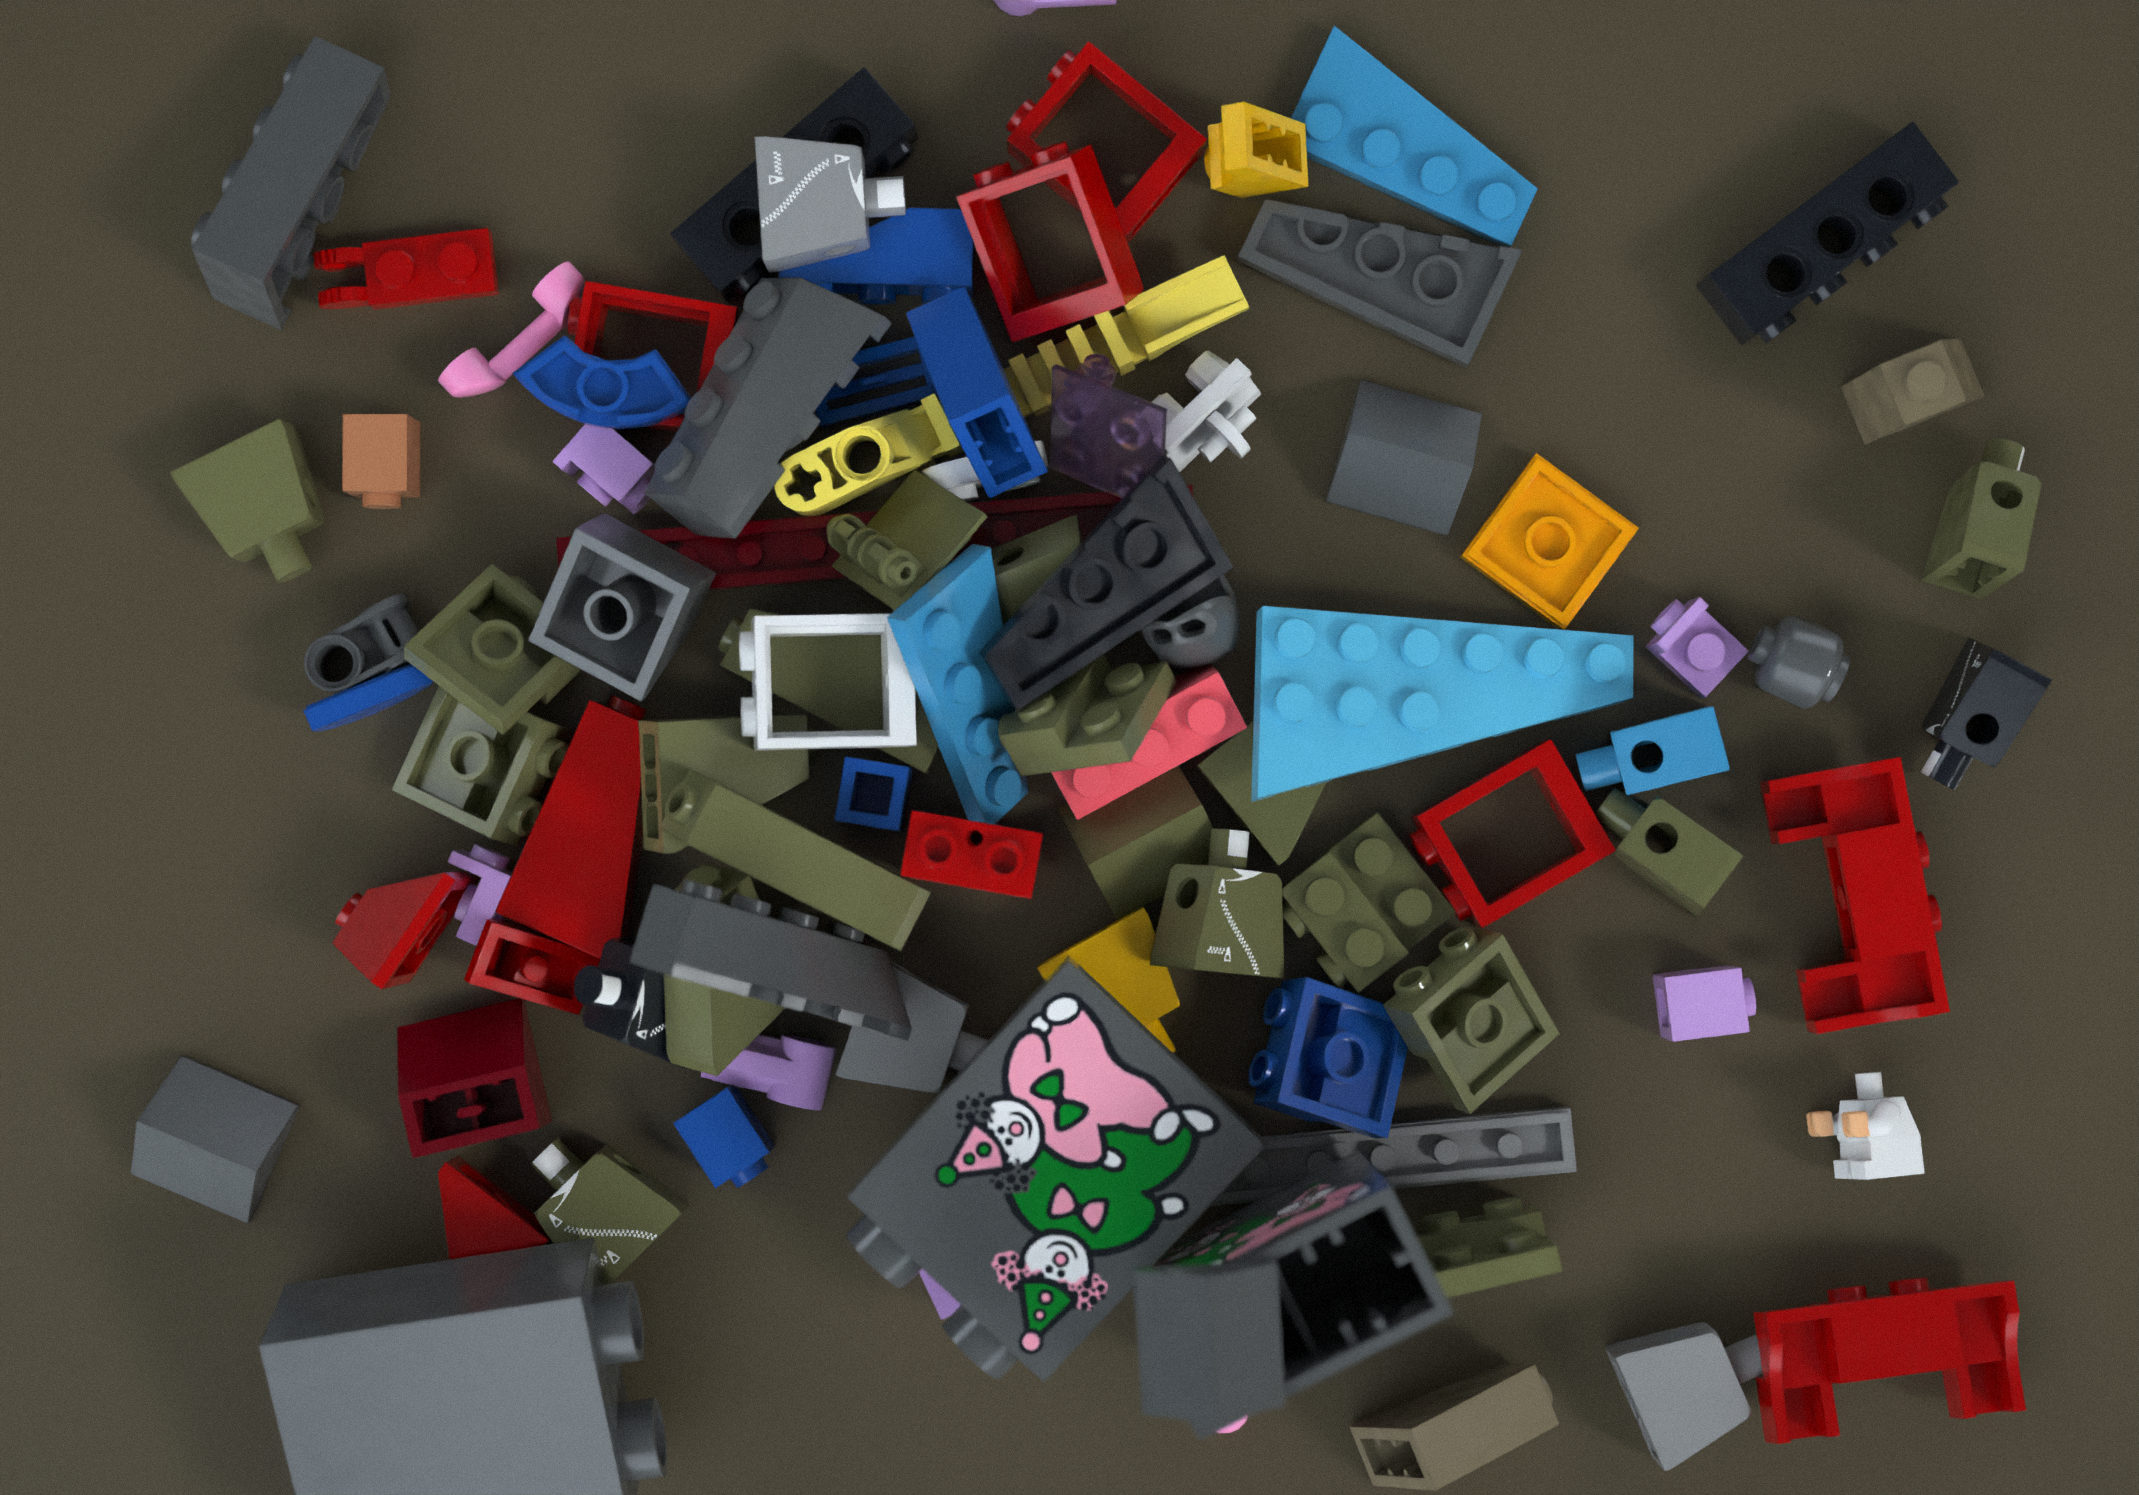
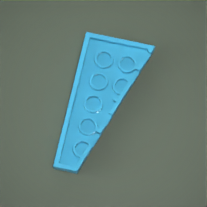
M1262 606L1256 611L1251 802L1294 789L1329 782L1332 779L1354 773L1370 771L1456 748L1481 739L1516 732L1519 729L1552 720L1557 721L1624 703L1633 698L1634 635Z

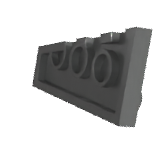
M1265 199L1238 255L1237 261L1466 368L1474 355L1523 250L1505 246L1496 248L1471 243L1469 239L1444 234L1441 237L1406 230L1404 226L1384 222L1375 224L1350 219L1344 214Z

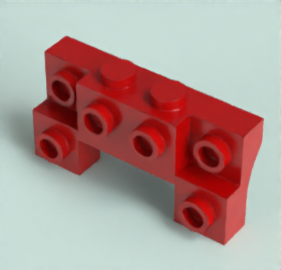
M1901 757L1886 758L1760 781L1771 844H1784L1822 837L1845 960L1795 969L1807 1032L1821 1034L1870 1024L1921 1018L1950 1012L1935 933L1940 932L1942 929L1941 912L1933 894L1927 895L1923 869H1928L1929 850L1923 833L1921 831L1915 832Z
M1927 1277L1888 1281L1889 1294L1867 1296L1866 1285L1826 1289L1827 1302L1753 1312L1763 1376L1755 1377L1765 1442L1784 1444L1791 1443L1792 1439L1814 1436H1840L1832 1383L1842 1384L1942 1370L1948 1412L1951 1418L1967 1419L1975 1418L1977 1414L2000 1411H2026L2018 1360L2017 1335L2020 1311L2014 1280L1929 1288Z

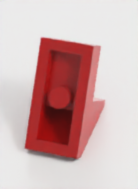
M487 919L464 981L579 1015L583 1004L577 1000L574 993L575 978L583 967L588 965L598 966L600 958L555 938L536 933L518 922Z

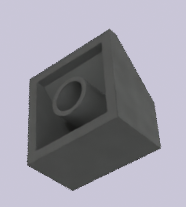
M603 513L575 528L528 641L642 701L647 697L692 629L716 572Z

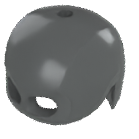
M1223 574L1141 629L1146 642L1160 662H1167L1169 667L1197 668L1220 660L1236 648L1240 636L1241 617L1234 592L1227 578Z

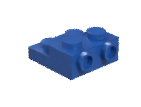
M1308 977L1282 980L1281 987L1275 988L1269 994L1263 1009V1020L1265 1024L1271 1026L1266 1050H1260L1255 1055L1249 1069V1084L1257 1088L1253 1104L1308 1122L1322 1121L1374 1139L1388 1138L1408 1047L1384 1008V1003Z

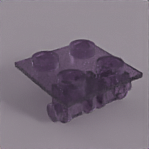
M1088 355L1084 359V363L1075 371L1055 364L1052 367L1050 469L1123 498L1162 456H1165L1167 408L1112 387L1111 385L1116 379V370L1105 355Z

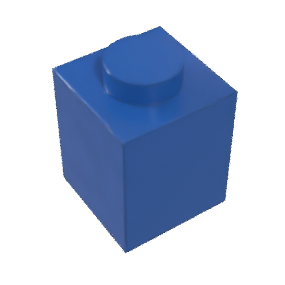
M845 757L835 821L903 831L913 768Z
M729 1085L673 1123L715 1188L731 1179L736 1188H739L769 1168L763 1157L773 1150L775 1144L739 1089L734 1085Z

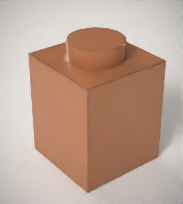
M343 414L342 491L356 498H362V507L370 509L401 508V498H420V422L408 414Z

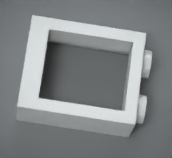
M890 614L753 617L751 620V631L739 633L740 671H752L753 697H741L742 737L754 736V751L891 748L916 745L915 686L887 617ZM881 635L883 730L772 732L770 637Z

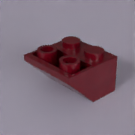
M518 998L397 1027L398 1099L412 1159L540 1129L552 1122L524 999Z

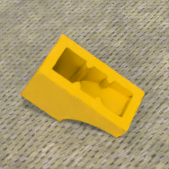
M1247 102L1221 106L1222 122L1208 125V147L1204 154V164L1210 179L1211 189L1239 198L1308 187L1305 123Z

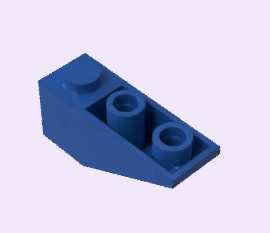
M908 208L906 209V215L892 216L869 227L870 248L865 251L779 271V278H803L836 294H858V302L863 304H895L896 295L922 296V304H926L963 286L966 287L969 296L974 297L975 245L961 209Z

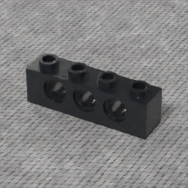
M865 67L782 137L835 143L841 137L855 136L865 144L862 153L865 161L866 178L874 177L881 170L886 175L896 171L912 156L915 149L911 144L918 139L915 124ZM756 160L670 233L679 248L726 302L736 294L742 299L746 298L747 294L758 284L761 278L770 277V272L763 262L762 241L752 246H744L735 241V231L742 221L748 218L760 219Z
M1911 122L1711 272L1696 287L1741 346L1757 334L1766 344L1797 321L1790 309L1809 296L1817 306L1844 286L1847 280L1841 274V271L1858 258L1867 268L1897 246L1898 243L1891 234L1910 220L1918 230L1949 207L1942 195L1960 182L1917 125ZM1870 188H1879L1889 194L1893 202L1892 215L1879 214L1871 207L1868 198ZM1819 226H1830L1840 233L1843 240V249L1840 254H1833L1822 248L1817 236ZM1768 264H1781L1790 271L1793 279V286L1790 292L1778 291L1770 285L1766 275Z

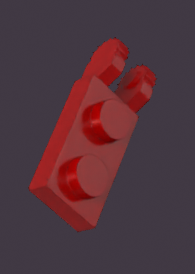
M488 228L362 243V248L340 247L313 253L314 266L318 270L336 272L344 269L365 267L367 287H330L318 292L319 308L336 310L370 306L374 310L499 294L492 232Z

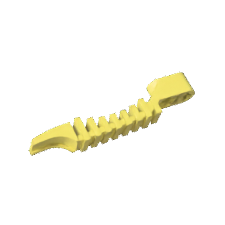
M1225 255L1139 294L1127 305H1124V312L1112 317L1110 311L1094 315L1096 325L1085 331L1078 324L1065 331L1068 339L1055 345L1050 339L1037 345L1039 353L1025 359L1022 353L1009 359L1008 361L1011 366L1003 370L1024 418L1033 413L1035 416L1050 410L1048 406L1062 399L1066 403L1078 397L1077 392L1090 386L1092 389H1095L1107 383L1106 378L1119 372L1122 376L1134 370L1136 364L1146 359L1151 361L1188 338L1248 310L1249 305ZM934 393L921 399L922 405L910 411L904 409L849 427L788 457L781 463L785 471L774 487L776 495L783 505L801 515L817 516L827 513L913 470L920 469L922 471L936 464L934 461L936 458L947 454L951 458L964 450L947 419L940 399ZM866 440L876 442L881 451V459L878 466L869 473H854L849 463V456L853 447L859 442ZM802 471L822 479V481L814 485L816 497L812 500L799 493H793V490L801 485L798 474Z

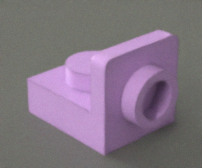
M1700 596L1688 600L1684 605L1675 599L1650 625L1657 634L1645 647L1697 696L1705 698L1749 650L1706 611L1709 605Z
M477 843L474 844L471 852L466 850L452 851L448 863L482 877L478 886L468 885L458 903L454 918L462 921L455 937L477 946L486 920L503 919L504 916L495 911L513 873L512 870L506 868L510 860L508 856Z

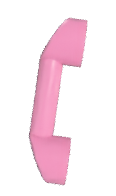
M569 261L554 268L538 283L532 293L534 299L545 309L542 314L490 361L475 347L465 351L445 368L438 382L452 397L458 398L483 394L503 386L506 380L513 375V372L523 366L555 335L568 326L573 297L582 296L584 280L581 273Z

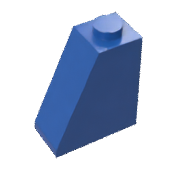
M963 286L906 312L947 419L988 497L996 496L1047 473V468L966 287Z

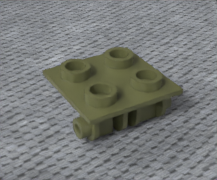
M913 470L867 525L852 514L835 516L829 521L827 525L829 544L841 555L832 567L895 611L950 562L956 553L969 542L971 536L984 522L987 515L918 471Z

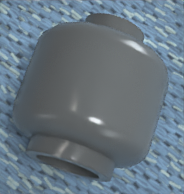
M1796 615L1784 617L1774 629L1764 625L1756 635L1748 654V660L1756 663L1755 684L1760 690L1797 707L1806 709L1813 707L1820 700L1829 703L1834 698L1844 681L1850 664V657L1843 654L1844 646L1840 635Z

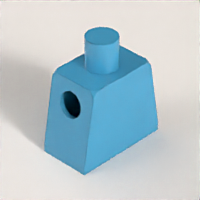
M1706 706L1610 731L1613 745L1575 754L1585 791L1623 782L1626 795L1730 770L1713 706ZM1656 743L1661 753L1659 763L1640 769L1634 766L1631 758L1633 748Z

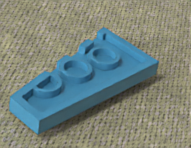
M1336 26L1333 27L1291 119L1305 123L1307 158L1499 247H1511L1538 188Z
M971 544L891 613L887 619L968 820L994 825L1029 790L1027 777L1020 775L1008 751L1002 746L998 734L1000 718L1006 713H1013L1015 708L1011 706L979 653L1003 626L991 547Z

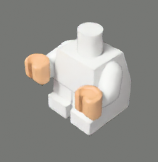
M1881 1072L1855 1074L1858 1099L1841 1100L1839 1112L1832 1116L1831 1111H1815L1806 1114L1808 1132L1811 1137L1837 1135V1139L1840 1142V1160H1833L1835 1178L1868 1180L1924 1174L1921 1138L1904 1097H1884Z

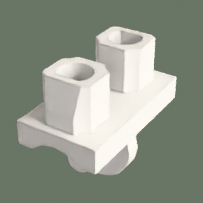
M1205 351L1189 366L1185 374L1189 383L1200 394L1183 408L1166 392L1155 398L1142 413L1155 434L1154 439L1164 456L1172 459L1179 472L1199 453L1211 463L1226 448L1239 458H1243L1251 450L1241 433L1256 420L1255 415L1247 407L1261 393L1250 378L1252 375L1250 370L1239 359L1236 358L1229 364L1212 352Z

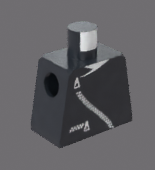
M1968 638L1923 722L1922 729L1939 738V741L1922 768L1921 773L1955 791L1974 758L1995 768L2040 701L2052 679L1990 646ZM1977 714L1975 727L1966 732L1968 720Z
M637 937L610 938L604 945L599 965L583 967L575 978V996L580 1003L587 1005L583 1016L584 1026L636 1050L671 1063L666 1048L663 973L630 962Z

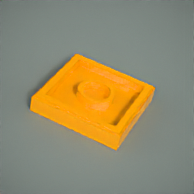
M1536 453L1459 557L1555 628L1565 630L1639 527Z

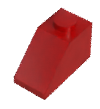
M459 1155L446 1161L438 1171L449 1260L548 1245L552 1242L538 1222L534 1212Z

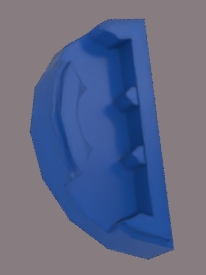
M408 664L310 704L303 711L312 731H325L355 722L394 706L423 691L433 681L412 664Z

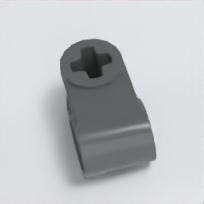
M397 594L374 604L360 613L355 619L317 638L311 643L304 657V669L309 680L320 689L337 694L410 664L404 659V645L419 630L407 610V607L410 605L407 594ZM390 624L392 625V627H393V629H394L396 635L398 636V638H399V640H400V642H401V645L399 644V642H398V640H397L395 634L393 633V631H392V629H391V627H390ZM341 648L347 649L353 658V669L344 680L331 682L325 672V661L333 651Z

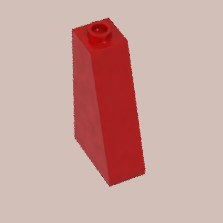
M612 694L607 705L589 700L495 911L500 915L597 958H601L604 945L610 938L629 937L643 838L638 720L643 719L647 710Z

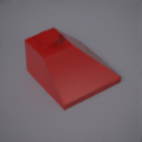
M468 871L444 872L371 888L366 891L364 896L356 892L347 901L336 918L335 924L341 927V930L332 944L371 983L380 989L410 983L454 918L456 908L464 891L469 884L476 885L480 877Z

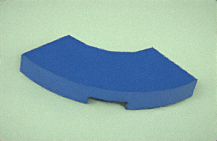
M566 335L513 372L529 392L552 410L572 420L601 428L628 429L654 425L685 412V408L691 399V396L656 349L633 360L607 361L583 352Z

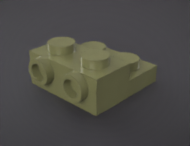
M493 564L489 565L404 645V659L502 735L538 700L547 704L582 670L528 641L544 603L539 600L535 590L524 579L515 575L509 577Z
M1102 654L1021 709L1017 710L1015 708L1013 713L1004 714L1000 718L998 725L1000 742L1008 751L1021 776L1129 762L1138 750L1177 681L1167 662L1142 666L1137 663H1128L1112 670L1105 655Z
M438 686L392 787V791L491 839L517 846L521 836L530 835L539 815L542 804L537 800L547 778L555 777L568 750V745L564 740L569 729L531 711H527L502 735L451 694Z
M1378 812L1373 813L1282 885V899L1285 901L1282 903L1283 920L1299 939L1307 932L1314 938L1324 951L1315 960L1337 988H1341L1346 983H1349L1353 990L1358 993L1409 953V949L1456 913Z
M1462 927L1450 932L1440 941L1439 949L1442 954L1429 966H1417L1403 972L1393 984L1396 994L1383 1006L1412 1055L1427 1059L1454 1107L1471 1114L1560 1033L1504 935L1477 927Z
M1510 1197L1488 1202L1483 1205L1484 1214L1460 1220L1457 1211L1429 1215L1420 1219L1422 1228L1413 1230L1446 1298L1563 1272L1557 1245L1546 1237L1541 1211L1532 1204L1522 1205L1520 1197Z

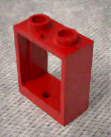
M1088 41L1077 55L1069 50L1058 60L1046 79L1052 85L1037 103L1027 99L1013 114L1006 125V129L1011 133L1007 138L1008 153L1024 167L1033 165L1029 155L1042 149L1034 140L1091 73L1172 140L1115 208L1127 243L1129 244L1204 154L1207 138ZM1067 173L1043 181L1082 214Z
M1066 141L1058 142L1031 153L1029 156L1033 165L1016 171H1012L1009 161L991 166L973 174L976 185L956 197L1012 342L1127 305L1145 290L1091 144L1069 151ZM1067 173L1105 276L1037 298L999 197Z
M585 281L583 296L573 297L568 316V334L576 335L574 344L583 352L600 357L608 310L707 327L697 393L700 391L714 365V356L718 347L730 336L742 313L736 306ZM680 414L669 420L644 426L643 428L677 433L685 418V414Z
M1551 739L1538 742L1411 816L1417 830L1410 833L1409 837L1426 866L1430 867L1437 863L1450 885L1441 889V892L1455 910V917L1460 923L1469 918L1473 926L1484 928L1616 851ZM1530 771L1576 851L1486 903L1439 822L1525 772Z
M912 810L900 876L1031 899L1034 893L1044 833ZM976 830L983 836L982 843L978 846L974 845L971 841V835Z

